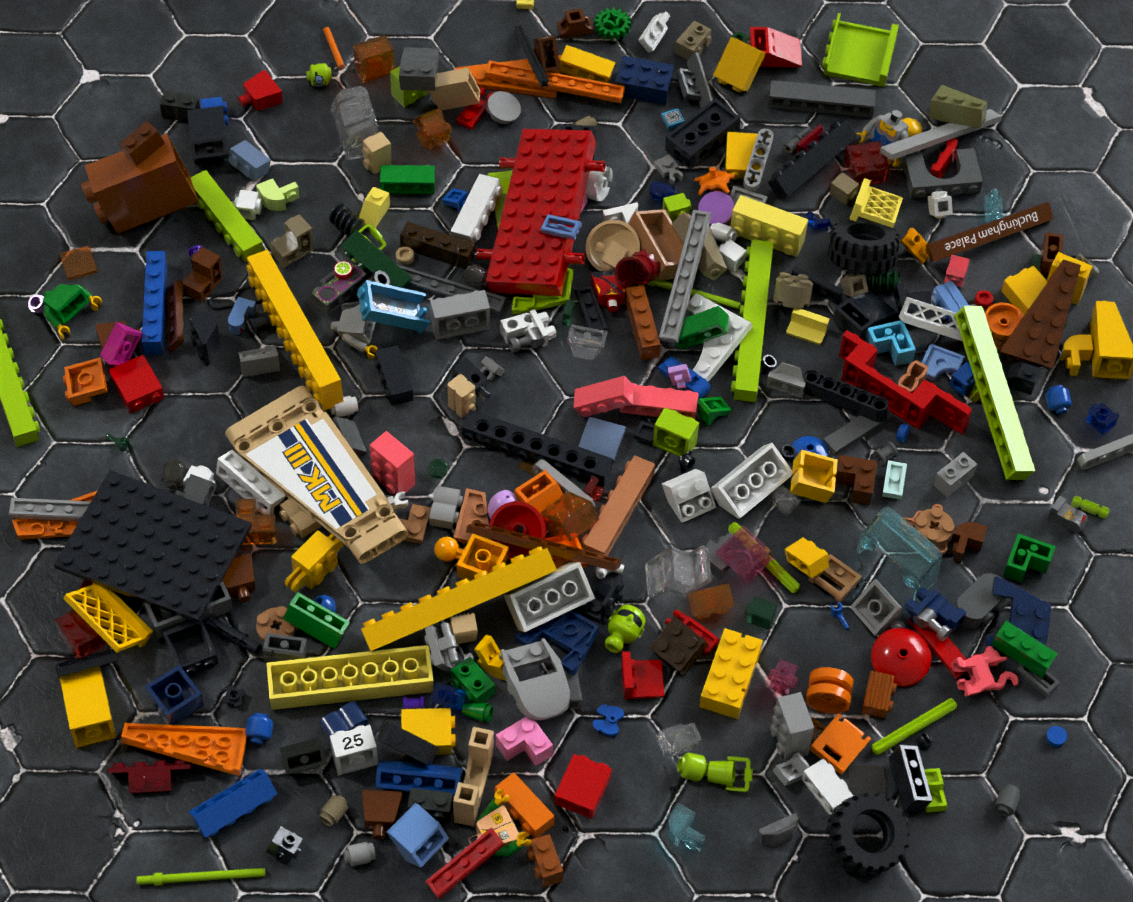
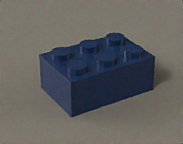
M622 56L615 85L625 86L623 97L666 105L673 79L674 65Z

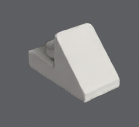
M638 203L603 210L602 222L619 220L628 224L634 212L638 211Z

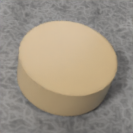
M409 247L399 248L396 251L397 262L401 265L411 264L414 261V251Z

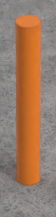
M325 27L323 31L338 69H343L345 65L329 27Z

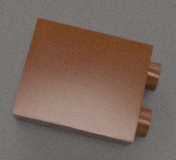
M167 133L161 135L165 144L137 167L125 156L123 151L85 165L89 180L81 183L84 195L89 204L98 201L94 203V208L101 224L110 221L117 234L199 202L190 174Z

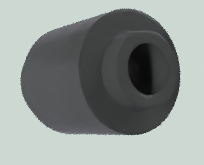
M1005 784L1001 788L994 806L998 814L1007 817L1015 813L1020 799L1018 787Z

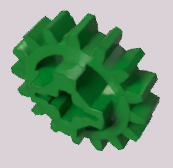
M615 7L612 10L606 8L605 12L600 10V15L596 14L594 19L595 32H598V36L604 35V39L610 37L611 41L613 38L619 40L620 36L625 38L626 33H630L631 17L627 16V12L621 13V9L616 11Z

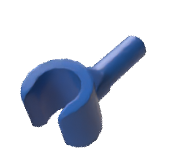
M837 602L838 609H834L831 605L830 613L833 617H838L845 630L850 627L842 614L843 605Z

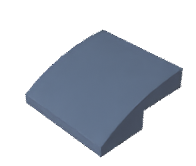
M589 417L579 447L613 458V462H615L626 427Z

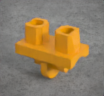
M910 228L900 242L906 247V251L911 253L922 264L929 257L926 248L928 243L914 228Z

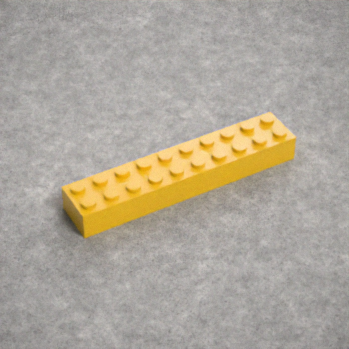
M265 250L248 256L246 269L250 276L248 277L251 288H255L257 299L262 300V307L264 312L269 313L272 326L277 327V335L279 339L283 338L284 347L287 352L290 351L293 364L298 365L299 375L301 378H305L308 391L313 392V398L318 401L323 411L344 402L341 379L269 251Z
M539 546L530 550V555L526 557L522 554L510 559L512 563L508 565L502 562L493 566V571L489 573L484 570L475 574V579L468 581L466 578L456 582L457 587L450 589L447 586L438 590V595L434 597L426 595L419 598L420 603L413 605L410 602L401 606V611L395 614L393 611H389L381 615L383 618L381 620L375 621L373 618L364 622V627L360 629L369 650L373 651L557 571L548 548L542 549Z

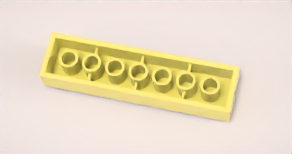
M428 645L267 663L271 710L434 692Z

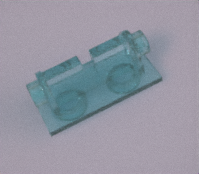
M992 189L989 195H984L986 223L1003 217L1002 196H1000V192L997 189Z

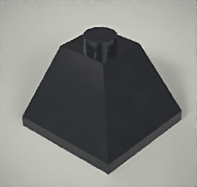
M1005 356L1002 369L1008 387L1032 395L1042 367Z

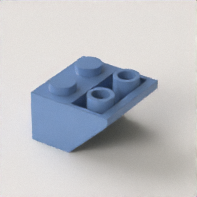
M417 803L387 831L405 861L420 868L449 839L441 825Z

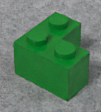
M1018 533L1003 577L1022 583L1027 567L1046 574L1056 546Z

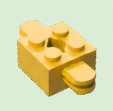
M317 530L291 556L293 572L286 578L285 586L291 588L293 592H297L303 585L310 589L315 585H319L323 581L324 576L336 568L337 552L345 544L333 534L326 537Z

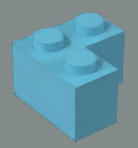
M902 320L867 329L865 342L872 344L878 349L877 354L889 352L895 366L913 362L916 349Z

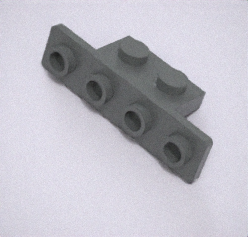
M694 52L687 61L688 69L679 68L676 74L684 99L699 101L700 108H703L713 98L699 53Z

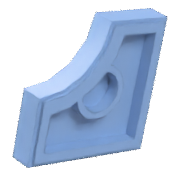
M930 343L921 362L928 366L926 378L934 381L943 373L956 372L962 366L965 356Z

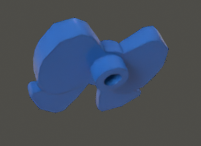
M607 704L601 705L597 709V713L606 717V720H594L593 727L597 732L600 731L605 736L615 737L619 734L617 721L624 717V712L616 706L607 707Z

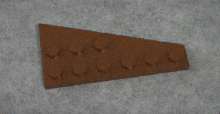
M1064 259L1061 261L998 353L1049 370L1053 369L1081 265Z

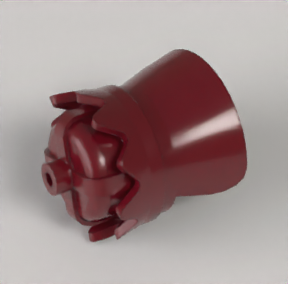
M646 249L635 252L631 257H625L617 263L615 268L616 280L620 287L624 289L630 287L633 283L645 285L656 280L655 278L660 273L658 271L660 261H656L653 254L646 253Z

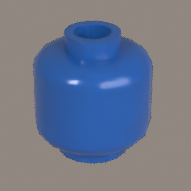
M1062 385L1049 388L1045 394L1048 409L1056 412V414L1066 413L1067 409L1072 405L1070 392Z
M254 713L253 716L248 717L245 734L251 739V743L263 744V741L270 740L273 721L269 719V715Z

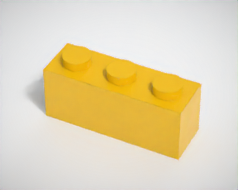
M566 45L559 62L560 69L557 71L574 77L609 83L615 62Z

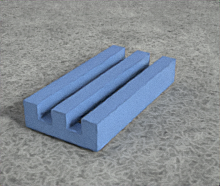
M547 214L541 231L545 234L576 240V234L579 233V228L582 227L580 221Z

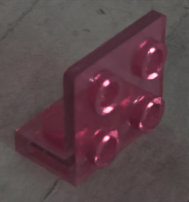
M741 526L716 551V554L738 574L740 580L745 585L774 558L771 550L745 526Z

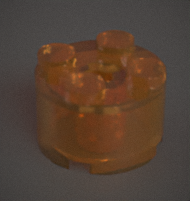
M439 108L414 118V127L417 126L418 128L416 135L425 149L429 148L430 151L450 141L452 128L449 123L445 122L443 113Z

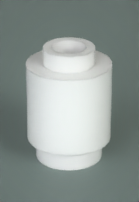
M713 223L710 227L715 241L726 243L730 239L734 242L737 238V232L734 227L722 223Z
M351 396L343 397L344 402L330 408L331 414H335L336 417L352 415L354 412L359 411L356 397Z

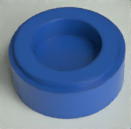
M905 423L901 424L897 431L896 440L904 443L908 438L911 426Z
M1059 726L1049 728L1046 734L1047 743L1052 747H1062L1067 740V732Z

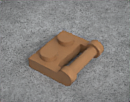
M830 554L828 559L829 568H826V570H823L814 578L809 577L808 581L812 584L816 583L834 596L837 602L841 603L861 581L862 576ZM822 574L843 589L841 591L837 590L820 576Z

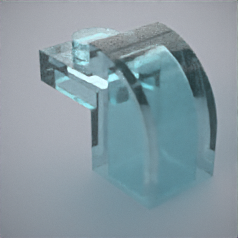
M677 803L669 817L668 837L677 848L681 842H684L688 848L701 851L705 844L706 836L691 828L695 822L696 813Z

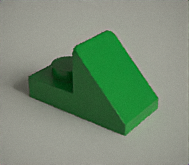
M721 397L699 398L697 401V414L707 426H710L717 416H726L732 411Z

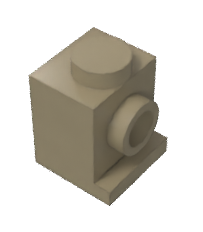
M850 273L840 280L841 288L844 289L843 294L854 297L868 292L864 274Z

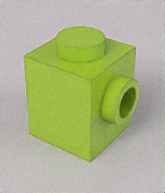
M684 193L663 198L662 210L665 209L672 222L683 212L689 214L692 208L690 200L686 199Z

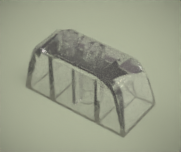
M363 86L342 89L333 99L331 110L344 154L348 160L364 157L362 152L363 140L379 133L367 89Z

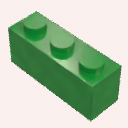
M381 165L380 189L394 194H435V166Z
M716 306L684 318L678 343L673 344L680 350H684L728 334L729 315L720 306Z
M297 592L289 604L283 620L334 649L350 623L348 620Z
M1005 621L991 644L1041 678L1044 677L1058 654L1008 621Z

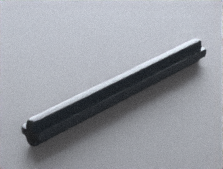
M516 25L514 32L539 85L547 87L549 79L523 25Z

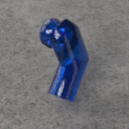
M813 212L805 214V218L808 219V225L815 229L831 226L830 218L816 219Z

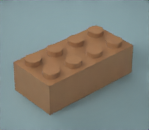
M665 209L635 211L628 224L639 237L640 251L646 249V253L653 254L654 259L660 261L658 267L660 273L656 280L675 279L684 244L672 226V221Z

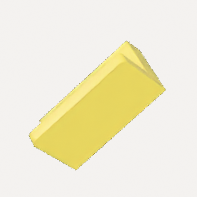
M794 308L786 334L820 346L828 330L830 318L800 308Z

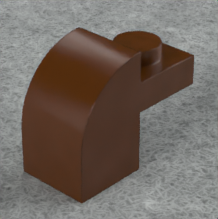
M966 522L955 528L950 544H954L951 552L955 554L953 562L961 564L965 548L978 552L981 551L988 526Z

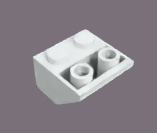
M694 469L662 483L667 501L682 523L716 508L705 472Z

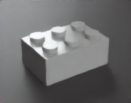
M485 290L430 300L431 325L436 340L490 330V306Z
M801 692L777 698L776 706H774V716H772L770 731L772 736L777 739V751L779 755L783 756L784 761H789L794 753L797 752L802 757L808 756L814 726Z

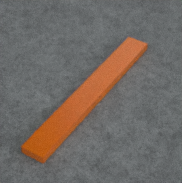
M490 60L485 71L486 78L617 103L622 102L625 86L553 72H545L549 79V85L541 87L532 68Z

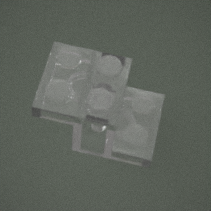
M704 545L690 553L671 546L645 562L648 597L652 599L667 591L685 598L712 582L709 549Z

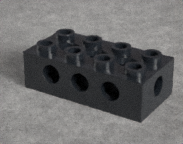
M714 98L665 136V150L686 167L692 169L726 142L728 132L740 131L741 117Z

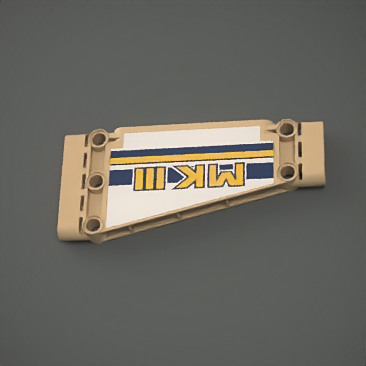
M299 386L226 430L225 435L238 455L288 499L344 543L352 551L359 563L369 562L402 542L408 536V531L394 513L382 490L329 415L322 411L318 401L313 398L305 386Z

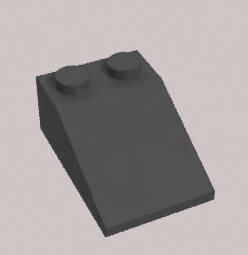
M404 47L399 70L400 90L436 91L439 48Z

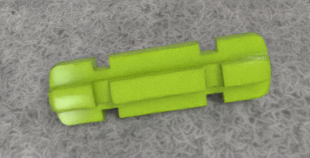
M1074 496L1071 502V506L1075 508L1081 507V510L1093 515L1099 514V517L1104 519L1108 516L1109 508L1099 507V504L1085 499L1083 501L1081 497Z

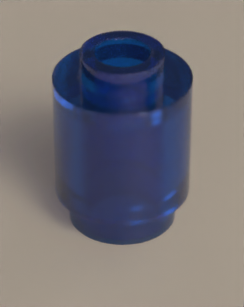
M659 181L652 183L649 194L654 199L663 202V198L677 195L675 187Z

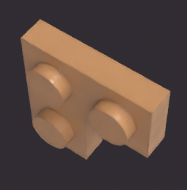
M412 504L408 520L399 519L408 531V536L403 541L423 543L431 507Z

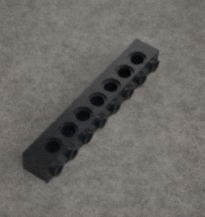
M471 409L461 427L462 438L469 442H476L486 448H493L504 454H511L521 460L537 463L542 459L558 472L571 475L576 479H583L593 485L604 487L612 470L613 458Z

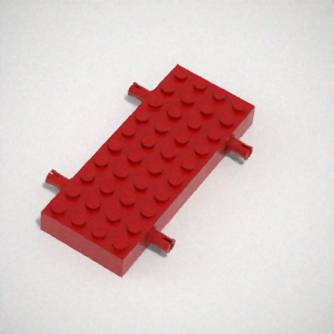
M523 129L516 157H500V160H502L499 161L500 169H513L499 229L494 248H478L476 253L477 260H491L486 278V283L491 293L561 296L568 265L584 264V253H571L574 240L542 233L541 227L547 214L579 221L590 171L605 172L606 169L604 160L592 161L596 147L592 131Z

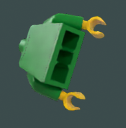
M59 284L52 291H46L43 295L42 302L45 305L44 313L46 319L55 329H58L59 337L62 340H65L63 332H67L70 335L69 327L62 326V323H67L89 301L91 302V309L94 311L98 310L97 304L102 306V300L99 296L92 297V294L79 284Z

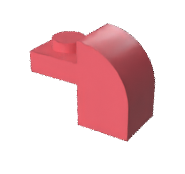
M951 255L944 283L953 281L956 286L962 287L969 259Z

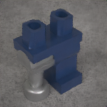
M922 587L916 594V598L921 603L918 604L913 599H910L905 604L904 610L911 615L910 622L915 623L921 629L929 627L937 633L936 638L942 642L963 623L967 612L961 607L957 609L944 596L940 595V592L936 589L930 592Z

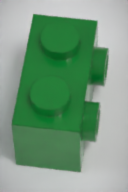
M468 657L451 669L450 681L456 689L459 688L463 692V696L468 703H483L495 694V684L471 657Z

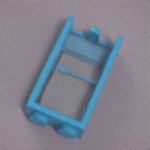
M366 280L359 287L357 296L360 301L362 321L368 320L416 330L417 333H422L430 324V320L423 319L427 313V308H419V304L426 297L425 293Z

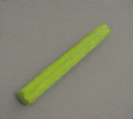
M737 522L729 525L728 531L792 593L800 589V584Z
M949 698L872 744V751L876 755L883 753L955 710L957 703L953 698Z

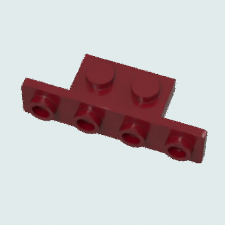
M181 759L175 760V764H167L166 760L154 761V765H146V762H133V766H125V763H113L112 767L107 769V773L128 772L129 793L171 791V770L191 769L193 763H188V761Z

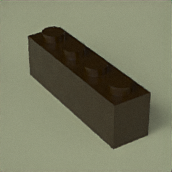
M407 221L400 233V248L409 247L415 253L466 270L469 269L475 257V243Z

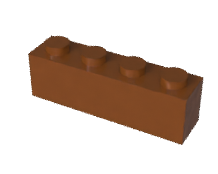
M644 285L628 287L625 292V303L641 360L658 358L660 356L661 344Z

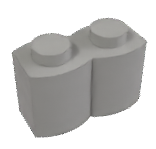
M437 486L430 511L429 525L453 529L454 524H457L459 518L458 507H462L464 499L461 496V490Z

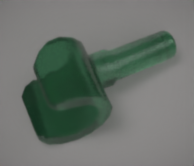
M109 433L106 435V438L118 444V448L122 452L125 451V446L121 444L130 446V441L126 437L119 439Z

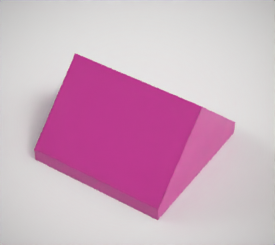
M116 322L100 356L110 365L118 366L129 361L143 333Z

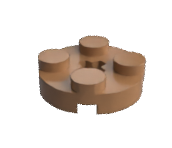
M941 508L927 509L917 516L914 532L921 542L927 545L931 543L934 546H940L950 540L954 524L951 517L943 512ZM932 524L937 525V526H938V528H937L938 530H936V529H934V528H933V529H930L931 525H932Z
M283 606L270 608L258 615L256 630L262 642H265L267 633L293 637L297 627L283 620L287 608ZM274 624H280L279 630H276L275 628L271 627Z

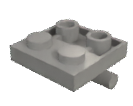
M449 623L441 624L442 631L434 626L425 628V642L431 650L430 660L432 664L451 673V669L455 667V663L459 659L456 652V640L451 633Z

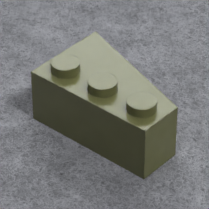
M944 85L940 86L931 99L930 119L980 129L986 121L987 102Z

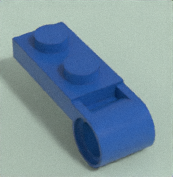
M670 357L658 366V371L670 379L668 367L682 365V363ZM688 368L691 382L685 383L686 387L684 389L697 392L699 400V398H703L711 391V386L706 379Z

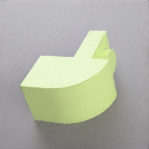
M272 178L256 185L259 198L263 199L262 204L272 211L286 210V203L293 202L299 198V188L296 182L278 188Z

